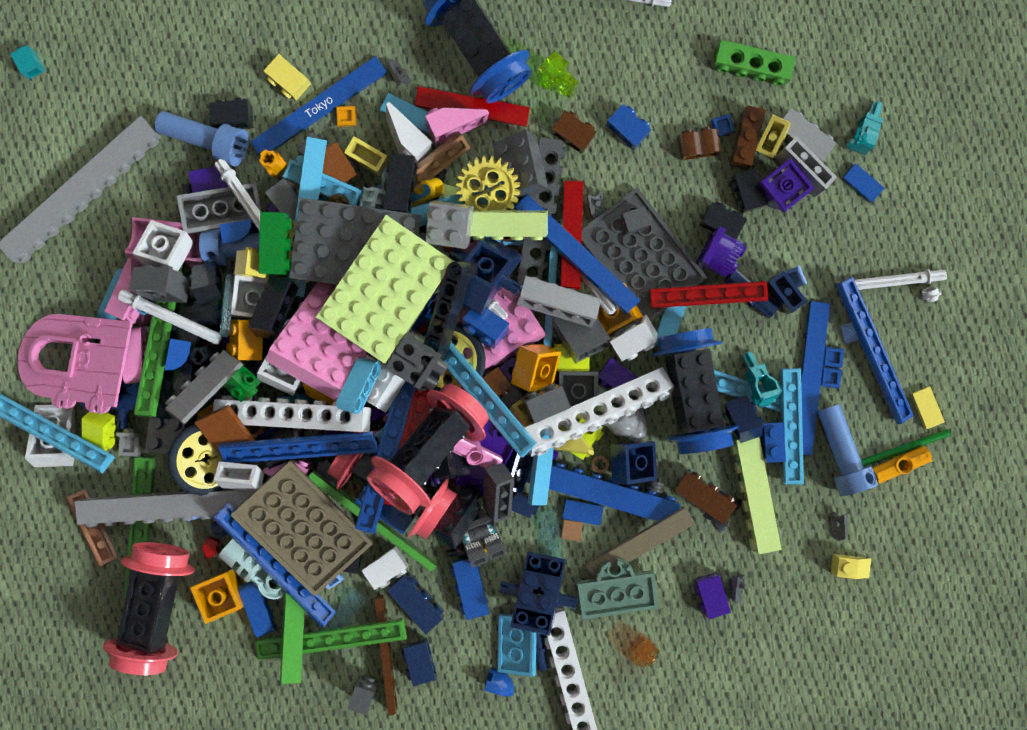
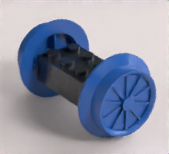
M423 0V6L427 11L424 19L426 25L435 27L444 24L478 76L470 89L472 95H482L487 103H494L513 93L531 76L532 70L526 63L530 57L529 51L520 50L512 53L478 0Z
M712 328L657 338L659 350L652 354V357L680 352V354L665 356L668 377L674 385L671 394L679 434L667 437L668 440L677 443L678 454L706 452L732 446L733 439L731 433L739 427L738 425L724 426L710 348L695 350L723 344V342L714 340Z

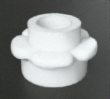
M929 287L922 290L923 296L921 298L927 302H934L939 299L938 297L941 295V292L938 291V287Z

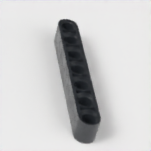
M456 261L448 264L424 341L426 346L442 354L440 359L444 362L473 273L472 265L468 261ZM433 370L431 371L430 375L439 380L440 375ZM423 386L420 388V390H419L418 388L414 387L417 391H420V392H421V391L428 390V389L424 388Z

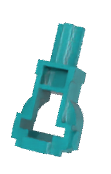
M873 101L869 112L861 118L854 138L850 139L846 144L850 151L854 150L866 155L874 148L883 122V118L879 117L883 107L881 105L882 102Z
M752 352L742 355L748 369L745 377L751 386V398L754 404L763 408L776 402V398L781 394L782 390L778 382L772 376H769L765 364L758 365ZM760 381L766 391L762 394L758 389V382Z

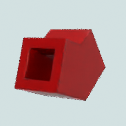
M212 536L206 539L202 547L207 559L221 552L219 549L221 541Z

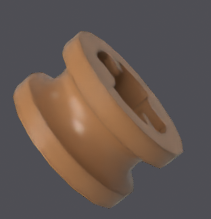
M599 455L592 459L591 466L595 472L604 473L609 467V462L605 457ZM598 459L605 462V467L601 470L595 466V462H598Z

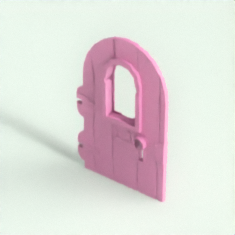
M51 314L39 319L27 331L20 345L18 370L22 382L33 394L51 398L52 404L57 408L69 409L75 406L76 402L85 403L86 409L91 413H107L111 407H117L133 322L65 314ZM93 338L97 340L100 339L101 341L100 344L90 343V340ZM51 342L73 344L68 371L44 368L39 360L40 350L47 343Z

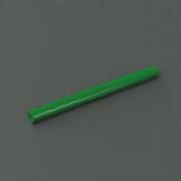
M946 429L861 459L864 467L950 437L951 434Z

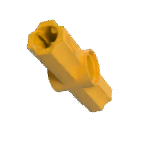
M273 150L262 151L259 161L272 178H283L287 163L281 155Z
M921 446L903 455L894 456L891 460L874 466L872 469L878 484L901 474H908L913 469L932 462V455L926 446ZM903 460L904 466L902 469H899V462Z

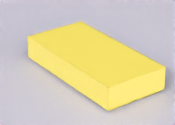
M931 387L911 393L924 429H929L945 422Z

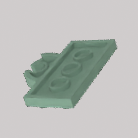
M616 558L619 569L610 571V560H605L597 569L595 579L577 581L582 620L658 609L654 571L634 573L632 566L621 558Z

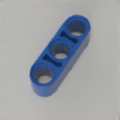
M252 580L248 583L240 584L238 586L239 594L255 636L260 637L276 631L277 624L273 622L272 618L274 616L270 605H267V598L261 594L258 586Z

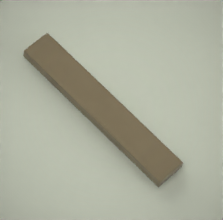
M685 506L586 562L585 566L595 579L597 569L605 560H610L611 567L609 570L614 571L619 568L616 558L630 562L695 525V522Z

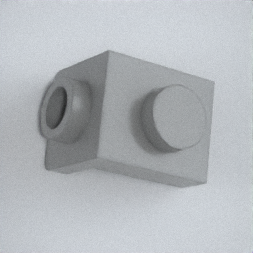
M123 429V432H116V436L120 437L118 456H140L142 433H135V429Z

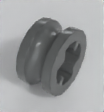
M648 481L649 485L645 489L659 493L663 492L661 487L664 486V483Z

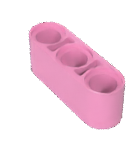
M143 327L131 328L122 374L125 384L140 383L147 346L146 332Z

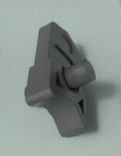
M391 60L387 64L393 75L394 82L398 86L402 83L408 85L411 82L410 77L406 73L407 71L401 67L398 61Z
M598 191L594 196L586 194L591 218L596 219L605 212L602 192Z
M836 512L831 513L832 537L837 541L847 539V513L841 516Z
M743 574L732 576V581L729 583L733 587L732 601L735 603H739L742 600L743 589L747 588V585L744 584L745 575Z

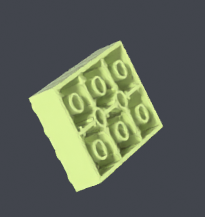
M385 215L316 318L386 364L442 283L448 264L454 261Z

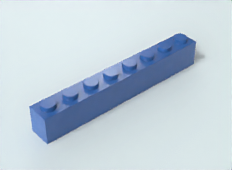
M554 462V465L551 467L550 490L655 521L663 519L680 507V503L676 502V498L665 495L663 498L657 496L658 492L648 489L646 492L639 491V487L628 484L626 487L618 483H612V478L609 481L602 480L601 475L591 473V476L583 474L584 470L575 467L572 470L565 469L566 465ZM532 464L526 481L527 483H530Z

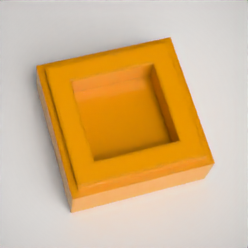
M355 106L336 107L337 127L357 126Z

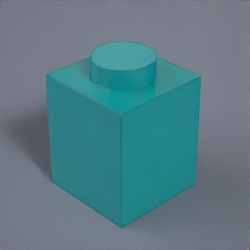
M28 45L18 47L15 52L10 54L20 74L28 79L46 71L36 51Z

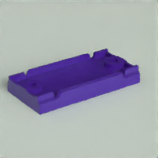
M489 420L483 427L486 437L479 442L481 446L502 456V462L506 465L513 448L503 435L497 434L498 429ZM469 464L471 475L454 478L453 482L455 486L462 487L464 485L479 490L481 496L484 497L486 468L480 465Z

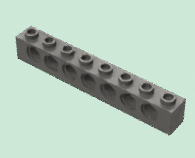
M540 137L539 150L545 175L551 176L553 181L547 183V190L531 196V198L545 211H548V214L551 216L556 213L557 204L553 202L554 196L559 194L560 185L556 183L557 177L562 176L563 166L559 164L560 158L564 159L566 147H562V140ZM551 156L556 160V162L554 164H548L546 163L545 159ZM547 194L550 199L547 202H542L539 196ZM524 237L523 258L520 262L517 281L519 284H522L525 276H528L527 271L530 268L536 269L538 272L536 278L545 282V279L541 277L542 271L547 270L548 260H545V252L550 251L551 244L544 237L543 240H531V237ZM538 250L541 256L538 259H533L530 256V252Z

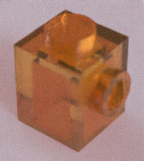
M643 634L628 650L631 655L629 659L636 666L640 664L645 668L647 665L650 666L654 663L656 655L660 650Z

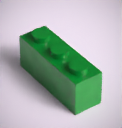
M260 212L259 274L288 275V271L291 269L288 251L292 247L291 238H289V230L292 229V219L286 213Z

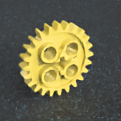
M484 155L481 162L476 157L474 160L475 164L469 161L467 164L468 168H462L464 174H459L458 178L461 181L456 183V186L460 187L456 194L462 195L458 200L459 202L465 201L464 205L474 206L473 210L514 209L512 202H518V198L514 195H520V190L515 188L520 187V182H514L518 179V175H512L514 168L507 169L508 162L502 165L501 158L495 162L493 156L487 161ZM496 172L499 178L491 179L488 173ZM477 179L480 182V186H473L470 180ZM501 181L505 182L504 184L496 185ZM486 185H487L488 187H492V189H491L490 192H489L488 189H485V190H484V188H485ZM503 190L506 196L499 197L496 191ZM473 192H479L477 195H472ZM485 197L488 203L481 204L478 198Z

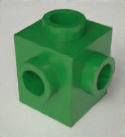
M242 366L223 386L233 397L242 402L246 397L251 399L258 392L256 387L261 381L246 367Z

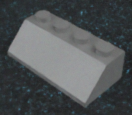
M256 183L242 185L260 212H262ZM230 187L177 195L183 231H186L187 234L220 229L219 224L251 219Z
M223 351L221 354L216 352L209 359L212 362L206 368L202 366L195 373L197 377L192 382L188 380L180 388L182 392L177 397L172 395L165 402L168 405L165 410L184 425L243 366L240 361L226 351Z

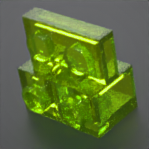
M554 50L539 67V84L547 90L549 88L551 91L558 86V91L566 97L568 95L570 98L575 95L578 87V81L566 70L569 67V62Z

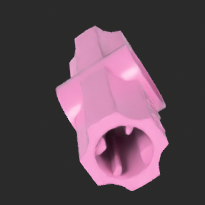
M464 437L454 446L453 452L466 458L467 462L471 465L489 468L503 461L502 456L481 446L480 442L476 440H469Z

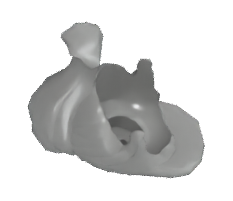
M639 408L634 414L630 416L624 415L619 417L616 422L612 424L606 423L603 426L607 427L616 436L627 437L634 442L641 441L647 434L644 408Z

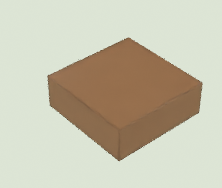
M564 519L561 539L580 541L583 522Z

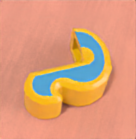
M438 178L422 181L420 183L421 188H416L414 191L412 207L427 203L444 194L443 182Z

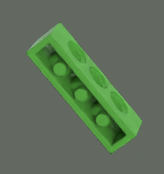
M721 40L717 46L713 68H717V71L721 73H728L730 71L734 72L738 77L751 76L759 82L768 80L772 81V84L776 86H783L791 80L796 57ZM731 57H736L739 63L732 62ZM749 62H755L757 68L752 67ZM768 66H773L776 72H771Z

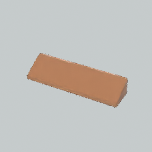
M86 489L66 497L75 520V501L84 497L90 498ZM98 523V526L85 527V524L78 525L98 567L119 558L102 523Z

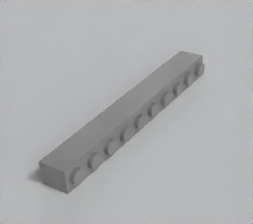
M139 116L0 241V249L12 262L24 263L31 258L30 254L35 250L43 248L45 241L49 237L56 236L64 224L72 222L73 216L77 212L84 211L92 199L100 197L105 187L113 185L121 173L128 172L133 162L141 160L149 148L157 146L162 136L156 132L145 118Z
M225 488L222 491L209 492L203 496L180 491L83 498L75 501L77 525L85 524V527L98 526V523H104V526L116 525L117 522L129 525L141 520L142 523L155 522V519H161V522H170L174 518L187 521L192 520L193 517H200L201 520L212 518L226 503H229L236 509L254 492Z

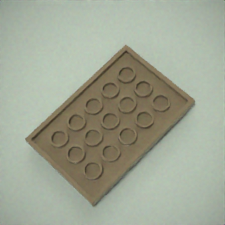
M291 459L231 513V516L314 597L373 544V541L363 531L355 529L356 524Z

